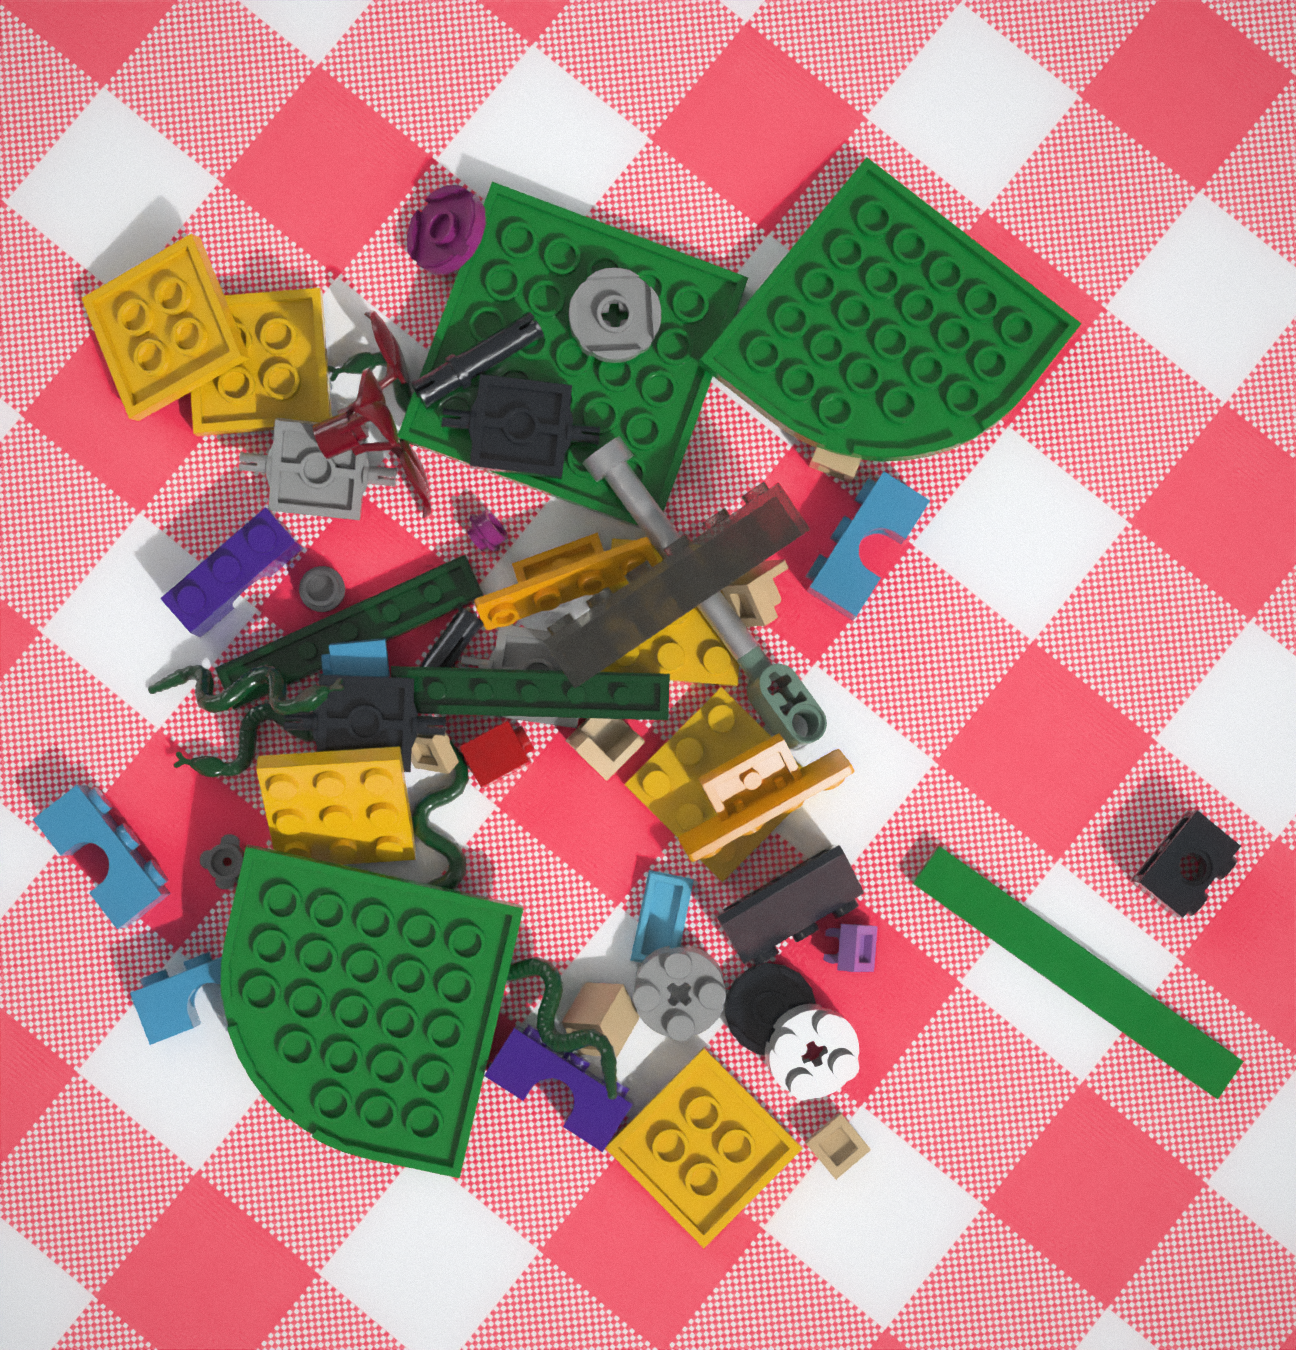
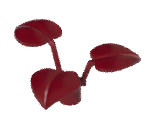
M370 310L365 312L364 315L371 320L376 343L387 362L386 376L378 382L370 368L363 370L357 399L349 406L338 410V415L314 424L312 426L314 437L326 459L333 458L350 450L353 451L355 456L370 451H392L400 459L405 474L423 502L422 518L431 515L430 488L426 471L411 445L405 440H399L398 442L396 424L389 408L386 406L385 396L382 391L395 381L397 377L401 384L408 382L405 358L398 341L388 329L383 319L376 311ZM371 421L388 442L363 443L362 440L369 437L365 423Z

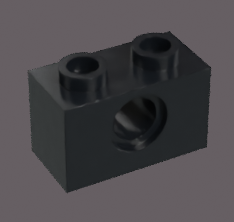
M1198 810L1187 811L1130 882L1171 916L1184 918L1186 914L1193 916L1207 901L1209 895L1205 890L1214 879L1222 880L1234 868L1238 861L1234 855L1241 845ZM1187 854L1193 855L1198 862V872L1190 880L1185 879L1179 870V863Z

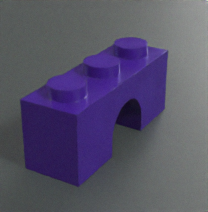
M265 507L160 599L189 633L201 638L235 609L233 606L234 601L249 586L263 577H272L304 548L279 519Z
M528 1023L525 1029L519 1025L515 1026L484 1075L522 1101H524L532 1087L541 1080L553 1078L564 1082L573 1093L574 1107L564 1121L563 1127L601 1152L604 1151L633 1105V1099L627 1096L630 1090L627 1085L617 1079V1098L610 1100L607 1096L608 1092L604 1079L587 1070L591 1064L587 1059L574 1051L565 1052L564 1054L555 1052L542 1042L536 1026Z

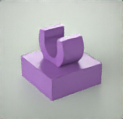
M841 924V928L827 929L825 936L837 937L839 939V952L837 954H824L823 960L831 964H838V971L874 972L878 926Z

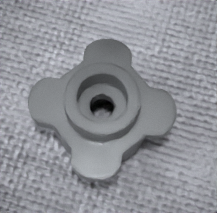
M232 834L224 835L219 845L211 850L204 851L200 856L201 866L208 869L209 873L216 878L215 884L220 889H230L234 886L235 880L240 875L245 853L239 846V838ZM227 857L232 860L230 866H225L223 863Z

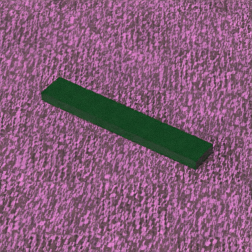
M463 555L215 667V670L224 690H226L241 675L250 671L253 667L275 666L286 675L288 687L322 672L321 655L330 654L329 645L331 643L386 638V642L454 612L460 606L465 607L474 603L476 598L484 596L466 555ZM264 683L257 686L239 703L235 704L232 707L233 710H238L269 696V684Z
M391 666V677L415 678L414 704L418 714L669 720V673Z

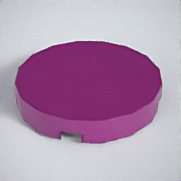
M445 185L430 193L425 199L428 204L422 212L416 210L410 221L407 232V251L411 259L416 261L418 266L433 275H447L461 268L473 256L482 240L486 225L485 208L478 196L460 185Z

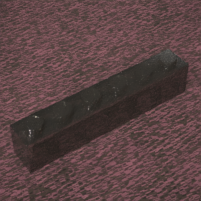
M762 482L741 497L746 505L731 515L724 508L704 521L702 524L707 530L692 541L685 534L663 550L668 556L666 559L654 567L647 560L627 573L624 577L629 584L614 594L608 586L587 600L585 603L589 607V611L575 620L568 613L546 629L551 636L543 642L573 687H578L811 530L780 483L778 482L769 489L766 483Z

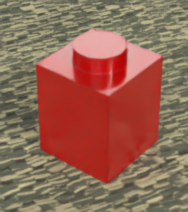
M508 720L459 746L476 780L483 789L531 764L532 761L527 753L535 749L523 726L521 725L514 729Z

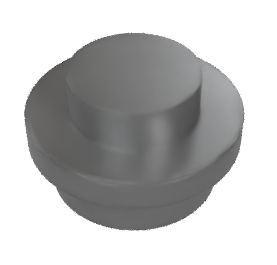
M318 566L310 569L303 575L299 584V594L303 603L310 609L317 612H328L338 607L343 601L345 583L341 575L334 569Z

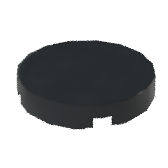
M763 963L758 966L749 967L734 979L726 994L724 1014L729 1031L740 1045L756 1054L765 1055L766 1042L770 1043V1038L775 1031L773 1026L777 1020L792 1008L804 1004H816L812 988L800 973L783 964Z

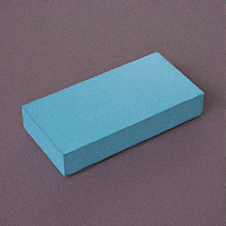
M649 870L630 961L642 963L649 954L659 948L670 946V949L680 947L694 879Z

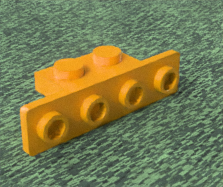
M597 532L512 563L518 583L478 597L474 600V603L485 629L492 630L498 627L509 626L517 620L541 611L553 610L563 603L585 595L597 594L604 588L626 580L641 578L646 573L658 569L659 565L649 537H643L604 551Z
M778 733L698 778L717 815L680 835L678 840L691 862L712 857L727 843L740 836H748L757 832L765 822L781 813H790L797 810L806 799L823 790L827 791L838 787L855 770L840 749H835L799 769L785 740Z

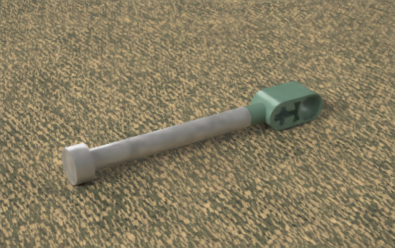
M619 436L613 439L583 462V465L596 482L605 478L750 679L747 685V697L772 734L775 736L780 733L789 749H799L819 740L827 728V719L824 711L792 668L784 664L773 665L627 463L633 454L622 438ZM774 681L779 688L774 692V695H771L767 688ZM788 701H791V703L793 704L792 707L784 711L780 710V707L788 704ZM794 715H799L806 721L808 731L805 737L795 732L792 725Z

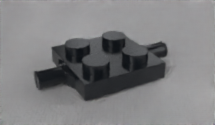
M480 374L478 397L471 411L443 407L441 427L469 430L472 442L470 469L562 479L564 456L571 442L595 444L598 446L600 426L573 423L570 410L572 385Z
M320 674L319 685L329 687L338 678H342L343 682L340 685L344 686V690L329 692L327 699L313 712L299 711L296 714L284 715V719L303 720V722L285 721L284 730L312 731L317 745L316 752L400 747L404 772L411 773L412 747L417 735L445 736V727H428L427 725L446 726V716H418L414 704L415 678Z

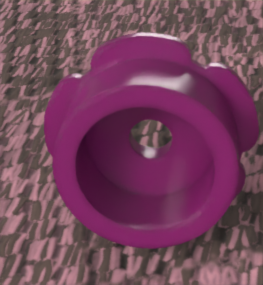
M487 509L478 516L475 514L470 515L471 527L467 529V533L472 542L481 551L487 548L493 552L500 550V544L508 539V534L498 518Z

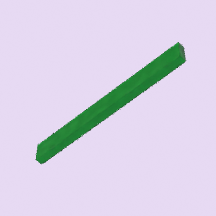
M936 847L911 883L1213 1098L1219 1099L1243 1064V1060L942 847Z

